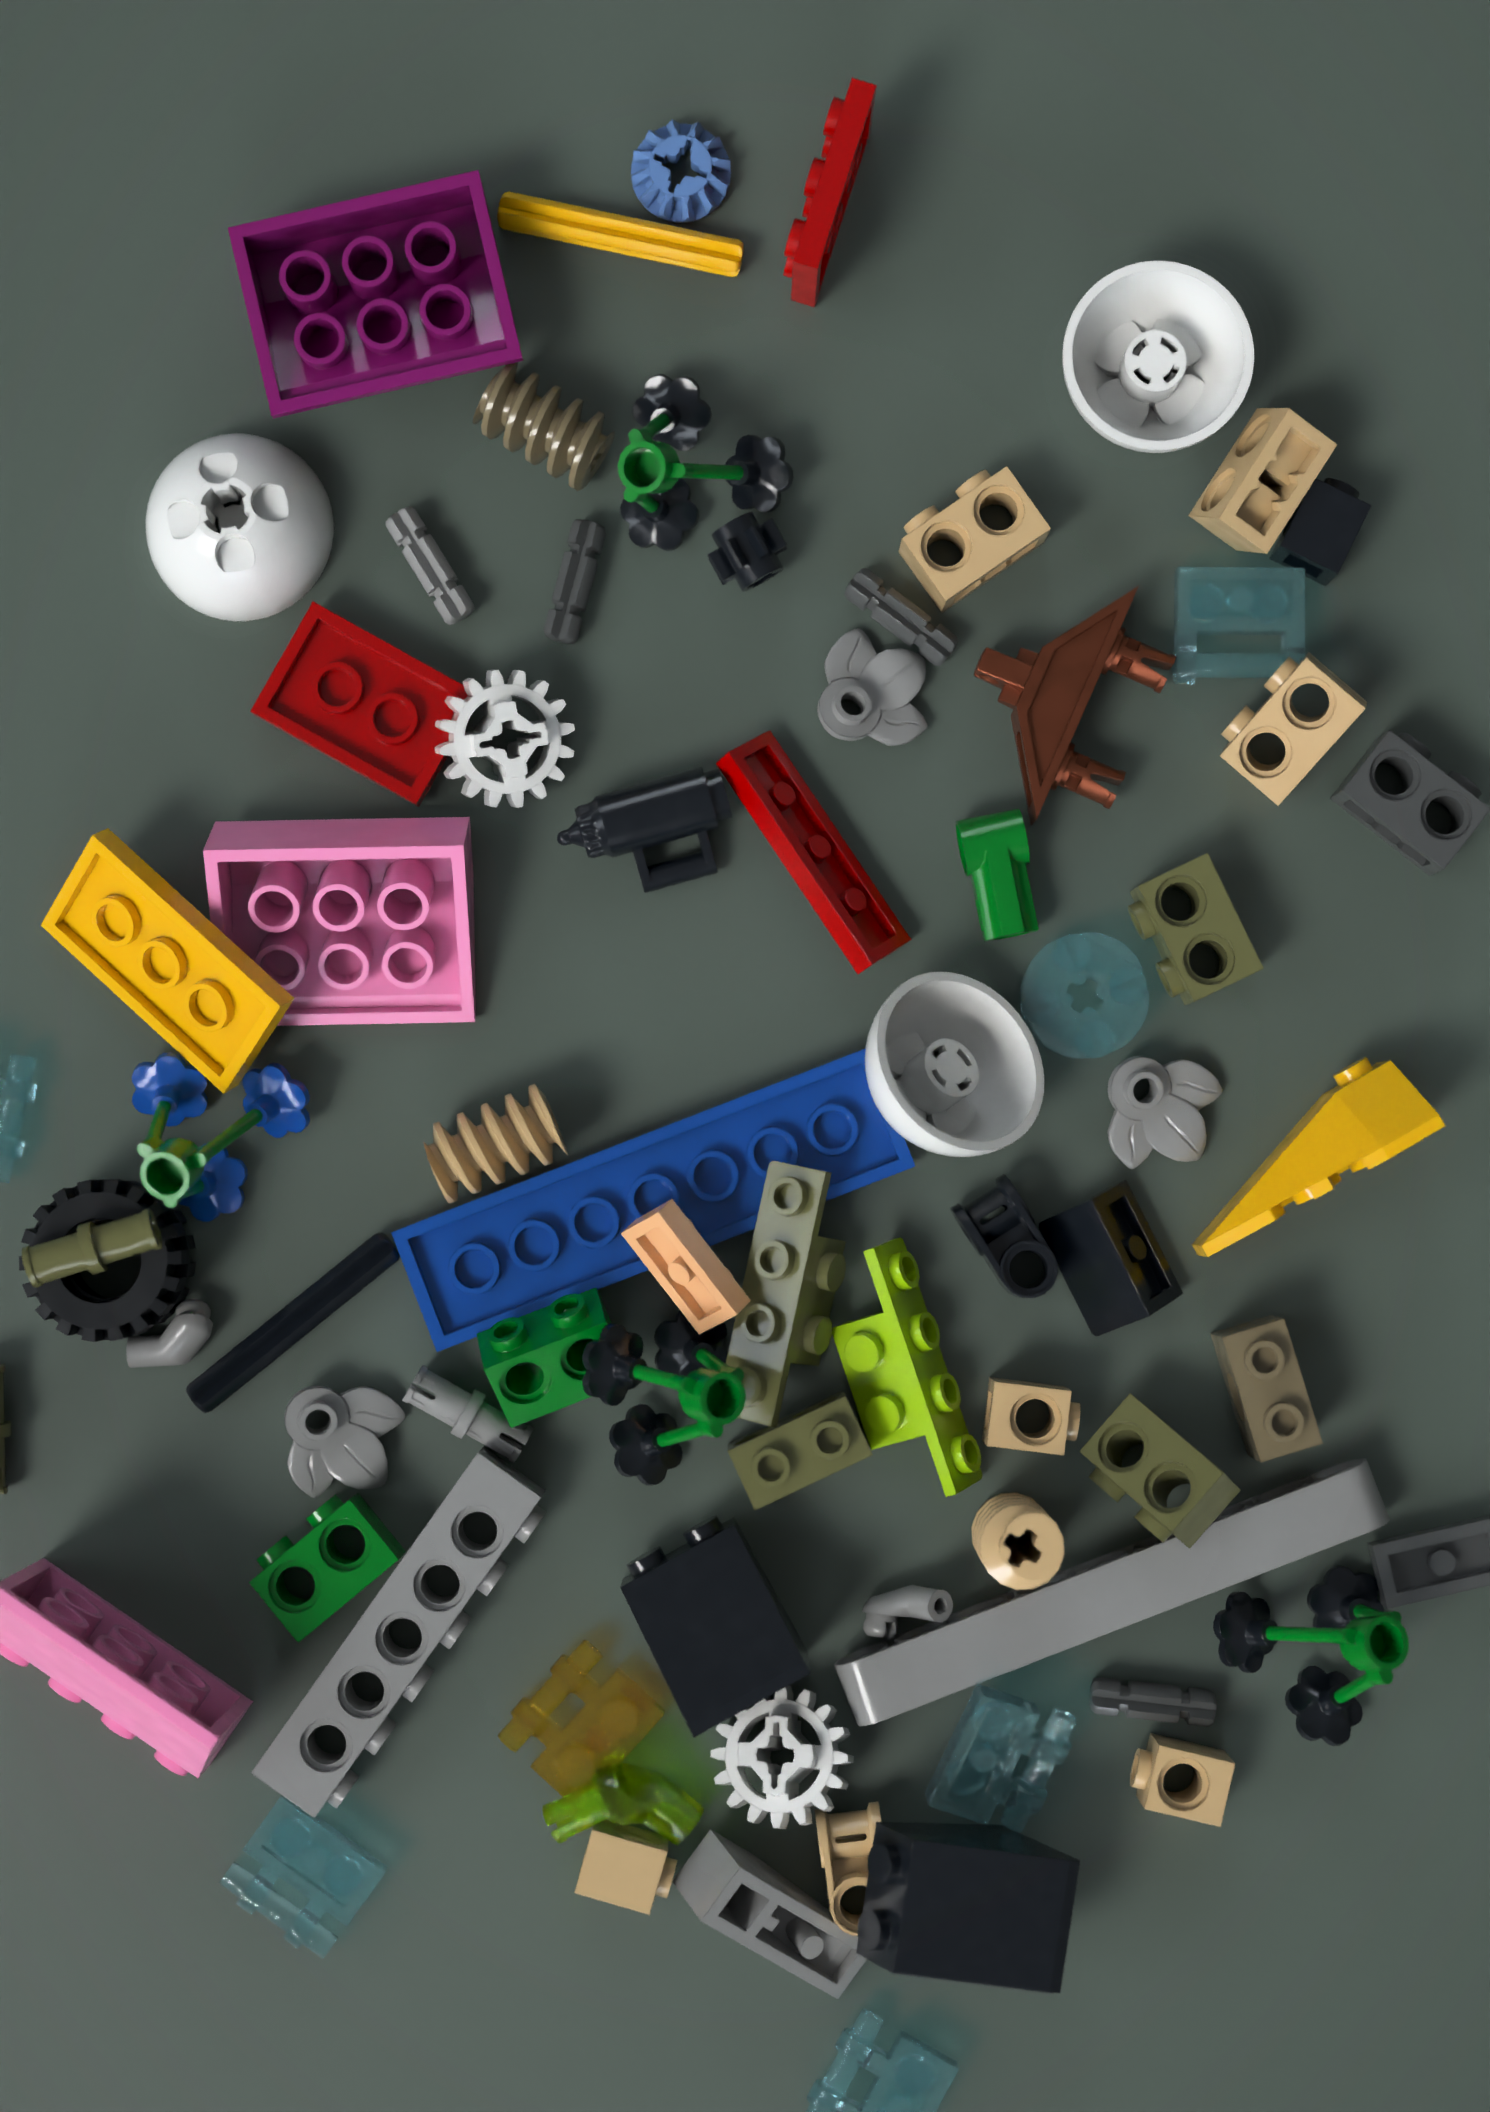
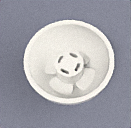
M1146 261L1127 265L1113 271L1086 292L1074 309L1067 325L1062 351V366L1067 390L1076 409L1097 433L1112 443L1127 449L1146 453H1165L1188 448L1202 442L1216 433L1234 415L1244 400L1250 386L1254 367V344L1250 326L1243 310L1232 294L1221 283L1205 272L1189 265L1170 261ZM1138 371L1144 379L1150 381L1149 384L1141 381L1135 375V372Z
M224 434L210 437L195 443L177 455L156 481L150 495L146 513V538L149 553L156 570L167 587L181 601L196 611L229 621H250L270 617L299 601L310 591L322 574L329 559L334 536L333 513L324 486L312 468L300 456L284 445L250 434ZM241 501L240 505L234 504L224 507V504L228 502ZM215 519H218V527L221 531L220 533L216 532L217 528L215 525Z
M929 972L917 975L901 984L885 1000L873 1020L865 1050V1071L870 1093L884 1119L898 1134L924 1150L951 1157L980 1156L998 1151L1021 1138L1035 1122L1044 1095V1070L1041 1056L1034 1037L1022 1017L1006 999L992 988L971 977L952 972Z

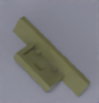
M771 1161L768 1165L742 1285L743 1291L751 1301L736 1315L726 1359L728 1366L741 1368L744 1371V1378L741 1382L746 1393L745 1406L737 1418L770 1427H777L790 1364L819 1366L821 1355L829 1346L832 1336L830 1313L834 1294L841 1286L846 1271V1262L843 1256L846 1241L818 1235L831 1178L830 1172L779 1161Z

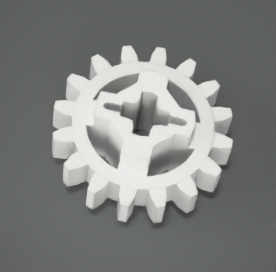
M495 669L487 670L485 687H482L473 678L465 679L463 685L468 696L464 700L454 696H447L445 699L447 706L455 712L452 720L441 719L436 720L435 727L449 733L448 742L441 743L435 747L436 754L452 756L454 762L443 772L446 778L456 779L464 776L466 781L463 784L461 793L466 797L472 798L481 789H485L484 804L495 808L501 801L502 794H506L510 806L515 808L523 807V791L528 790L535 798L543 799L546 797L547 794L542 781L546 777L562 781L565 775L555 765L558 757H573L575 752L571 748L561 745V736L575 731L574 724L558 722L556 717L567 705L564 699L557 698L546 702L544 696L547 693L549 683L544 680H537L529 688H526V673L520 670L512 671L507 684H504L500 671ZM511 696L517 697L529 704L535 710L540 720L528 721L518 714L516 702L512 701ZM482 704L483 717L473 731L465 732L471 715ZM502 723L506 729L529 733V735L517 737V741L509 743L507 746L508 754L505 749L480 744L483 741L492 740L493 736L501 734ZM544 745L538 762L528 772L526 762L537 746ZM483 757L492 763L494 775L498 776V781H493L482 775L473 766L469 758Z
M788 1685L775 1693L774 1700H771L769 1696L754 1704L753 1707L736 1714L735 1716L738 1720L734 1726L721 1723L717 1725L716 1730L727 1738L726 1747L711 1750L710 1757L725 1761L726 1770L715 1776L714 1781L717 1785H733L735 1790L726 1802L730 1808L738 1809L747 1803L751 1804L748 1810L747 1821L760 1824L768 1812H770L773 1828L786 1829L789 1815L793 1813L799 1825L807 1826L812 1824L811 1806L815 1805L826 1812H830L834 1808L831 1799L826 1794L830 1788L847 1789L849 1783L843 1777L837 1775L839 1765L854 1763V1756L840 1752L838 1743L849 1737L850 1732L844 1727H830L829 1723L837 1712L834 1706L826 1704L816 1711L813 1709L816 1703V1693L804 1689L795 1702L792 1688ZM798 1715L814 1728L821 1745L810 1744L801 1734V1721L798 1720ZM765 1718V1729L752 1742H745L754 1726ZM782 1746L794 1750L793 1762L783 1763L782 1767L771 1763V1751L781 1750ZM744 1767L752 1768L763 1780V1793H766V1797L757 1792L750 1784ZM813 1770H820L812 1786L799 1796V1783Z

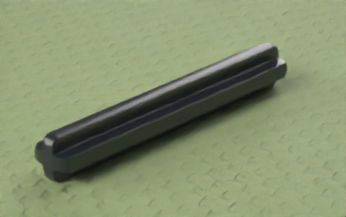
M374 1234L187 1386L186 1392L194 1405L203 1413L214 1410L396 1263L400 1258L396 1246L385 1234Z

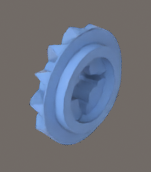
M672 119L664 127L655 131L648 130L645 139L637 150L633 151L631 181L635 194L649 212L663 220L685 223L701 219L713 212L727 194L731 180L730 159L723 147L720 136L715 137L705 130L699 122L691 125L678 123ZM686 150H690L691 169L699 173V176L696 175L695 178L685 176L681 183L676 185L674 193H672L671 172L662 163H677L681 155H685Z

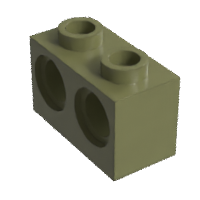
M1208 853L1151 879L1130 891L1135 903L1128 906L1129 915L1143 940L1152 937L1162 958V961L1155 964L1156 970L1165 990L1171 998L1180 995L1184 1005H1188L1264 969ZM1166 888H1179L1189 896L1192 908L1186 920H1173L1164 913L1161 906V897ZM1197 944L1211 947L1218 955L1219 968L1211 979L1199 977L1190 967L1189 955L1192 948Z
M843 1390L778 1420L777 1427L765 1426L729 1443L727 1452L754 1510L873 1455Z
M1131 1393L1079 1451L1096 1466L1088 1477L1117 1503L1125 1494H1128L1142 1508L1134 1518L1163 1543L1173 1534L1190 1549L1241 1491L1225 1473ZM1144 1444V1451L1140 1460L1130 1467L1123 1468L1121 1464L1125 1452L1134 1445ZM1181 1484H1190L1191 1490L1187 1500L1178 1507L1167 1508V1499L1171 1491Z

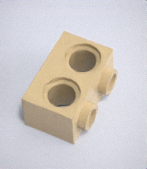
M1257 408L1188 516L1236 551L1268 554L1337 444L1290 408Z
M1007 466L993 476L986 469L975 474L955 491L960 499L941 512L934 505L930 506L913 517L903 527L907 535L901 540L899 553L941 613L1043 544L1050 532V526ZM987 505H1001L1010 512L1013 524L1005 530H992L982 522L979 511ZM937 540L951 541L959 548L961 560L953 566L944 567L937 565L930 559L927 547Z
M1310 652L1307 653L1299 664L1289 656L1263 685L1272 694L1256 713L1246 705L1221 733L1229 743L1223 749L1220 757L1277 806L1282 803L1359 717L1367 705L1365 699ZM1303 684H1316L1326 691L1329 698V706L1322 714L1308 717L1300 714L1295 709L1292 702V694L1296 688ZM1260 733L1275 734L1284 743L1285 756L1275 764H1262L1251 755L1249 748L1250 740Z

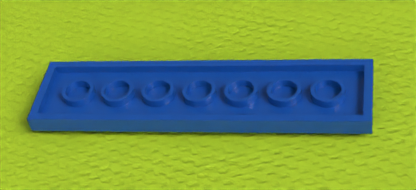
M866 1048L391 1232L436 1351L439 1352L475 1338L477 1333L490 1329L494 1324L510 1317L518 1318L547 1307L562 1296L580 1294L595 1287L599 1290L647 1271L648 1268L621 1233L634 1220L670 1199H673L685 1216L691 1220L695 1229L706 1243L712 1246L755 1229L768 1165L771 1161L830 1172L831 1178L826 1201L915 1167L905 1138L888 1124L874 1103L865 1071Z

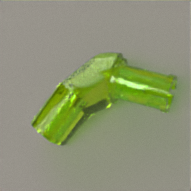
M617 1763L596 1768L591 1784L554 1802L544 1804L542 1810L547 1827L556 1823L557 1828L552 1830L551 1834L559 1844L609 1819L610 1822H617L620 1825L643 1824L678 1846L698 1824L703 1815L704 1807L661 1773L629 1763Z

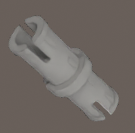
M424 1365L419 1369L413 1383L435 1395L411 1383L402 1399L403 1402L410 1403L452 1427L450 1433L462 1439L464 1434L505 1456L512 1463L520 1455L522 1445L501 1433H505L525 1445L534 1429L533 1426L524 1423L511 1428L504 1412L484 1401L485 1394L476 1389L470 1394L428 1370V1367Z

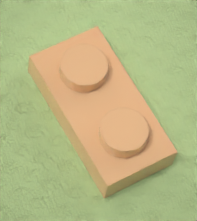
M673 1199L637 1218L621 1233L698 1334L738 1315L751 1301L736 1282L732 1273L719 1260L695 1229L691 1220L685 1216Z

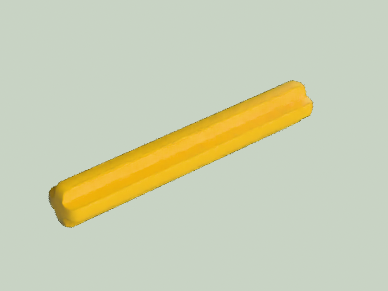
M510 191L503 193L497 212L498 224L504 230L728 277L737 276L742 265L743 243L738 239Z

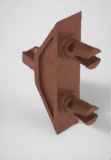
M1139 586L1043 646L1039 654L1022 647L1016 659L988 647L981 654L974 670V677L1002 689L997 701L1013 709L1011 720L1031 826L1037 820L1050 789L1055 791L1058 785L1098 802L1107 809L1111 808L1117 796L1094 780L1119 786L1124 780L1126 772L1121 769H1114L1073 751L1075 744L1071 743V740L1101 673L1106 675L1107 671L1111 670L1160 693L1167 678L1148 666L1169 671L1175 663L1177 656L1171 653L1169 655L1124 635L1126 629L1121 626Z

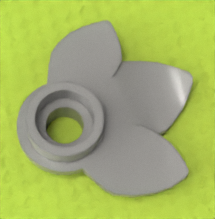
M860 628L851 630L840 637L830 649L825 659L824 668L828 686L822 692L817 705L818 717L825 730L837 739L855 741L869 736L887 746L907 744L922 734L928 727L924 716L910 702L918 694L925 681L926 661L924 657L906 649H888L877 654L870 639ZM849 699L854 701L860 707V714L850 715L846 713L841 706V700Z
M1134 1056L1118 1064L1108 1082V1097L1115 1111L1107 1133L1111 1149L1116 1157L1130 1169L1139 1166L1149 1156L1152 1149L1175 1161L1190 1162L1200 1159L1205 1149L1207 1134L1204 1119L1199 1110L1212 1103L1222 1094V1087L1218 1079L1200 1064L1186 1059H1178L1161 1065L1151 1058ZM1147 1078L1150 1084L1149 1093L1145 1098L1136 1100L1133 1093L1134 1086L1139 1080Z
M318 1385L306 1387L298 1391L288 1402L284 1414L287 1433L293 1440L287 1459L292 1480L312 1498H317L324 1493L334 1478L344 1485L356 1489L382 1487L387 1481L388 1462L383 1444L378 1438L394 1429L405 1419L403 1409L390 1396L367 1386H358L340 1394L329 1387ZM314 1410H323L329 1414L328 1423L320 1429H312L305 1424L306 1417Z

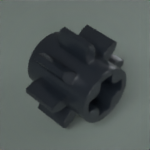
M748 512L726 523L711 535L718 549L707 556L722 585L736 579L742 592H745L766 582L784 569L777 555L788 549L786 547L787 543L773 518L760 525L754 513Z

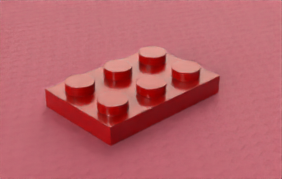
M852 78L845 99L834 96L823 130V135L826 138L821 157L826 160L816 157L813 159L803 194L807 198L802 217L807 219L806 221L798 218L794 219L784 252L787 260L783 276L792 279V301L815 308L870 137L877 87L875 84Z
M313 601L250 712L279 730L415 806L420 807L448 757L447 755L435 753L437 745L449 740L448 732L435 727L436 720H452L455 712L445 703L447 696H454L464 700L468 695L465 692L464 685Z

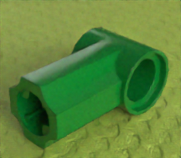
M1017 808L957 820L955 827L960 858L965 875L967 877L971 876L975 905L984 942L1038 931L1039 927L1026 865L1030 863L1029 845L1020 809Z

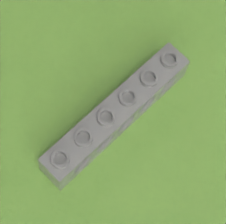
M483 1446L251 1774L313 1818L317 1816L326 1802L337 1809L360 1777L350 1767L362 1750L366 1749L375 1756L397 1723L387 1716L401 1695L410 1702H413L435 1671L425 1664L427 1658L438 1643L450 1649L472 1617L462 1610L476 1589L485 1596H488L509 1566L507 1562L500 1558L509 1542L515 1537L522 1543H525L546 1514L545 1510L536 1505L546 1490ZM472 1512H484L491 1516L497 1526L496 1539L487 1544H477L471 1541L466 1536L463 1528L465 1516ZM435 1565H445L452 1568L459 1578V1591L454 1595L446 1597L432 1592L426 1580L428 1569ZM399 1618H406L415 1622L422 1634L421 1645L412 1649H404L397 1646L390 1637V1623ZM359 1672H371L378 1676L384 1687L383 1698L377 1701H365L359 1698L353 1690V1675ZM322 1725H331L338 1728L345 1736L346 1750L338 1754L324 1752L316 1743V1728Z

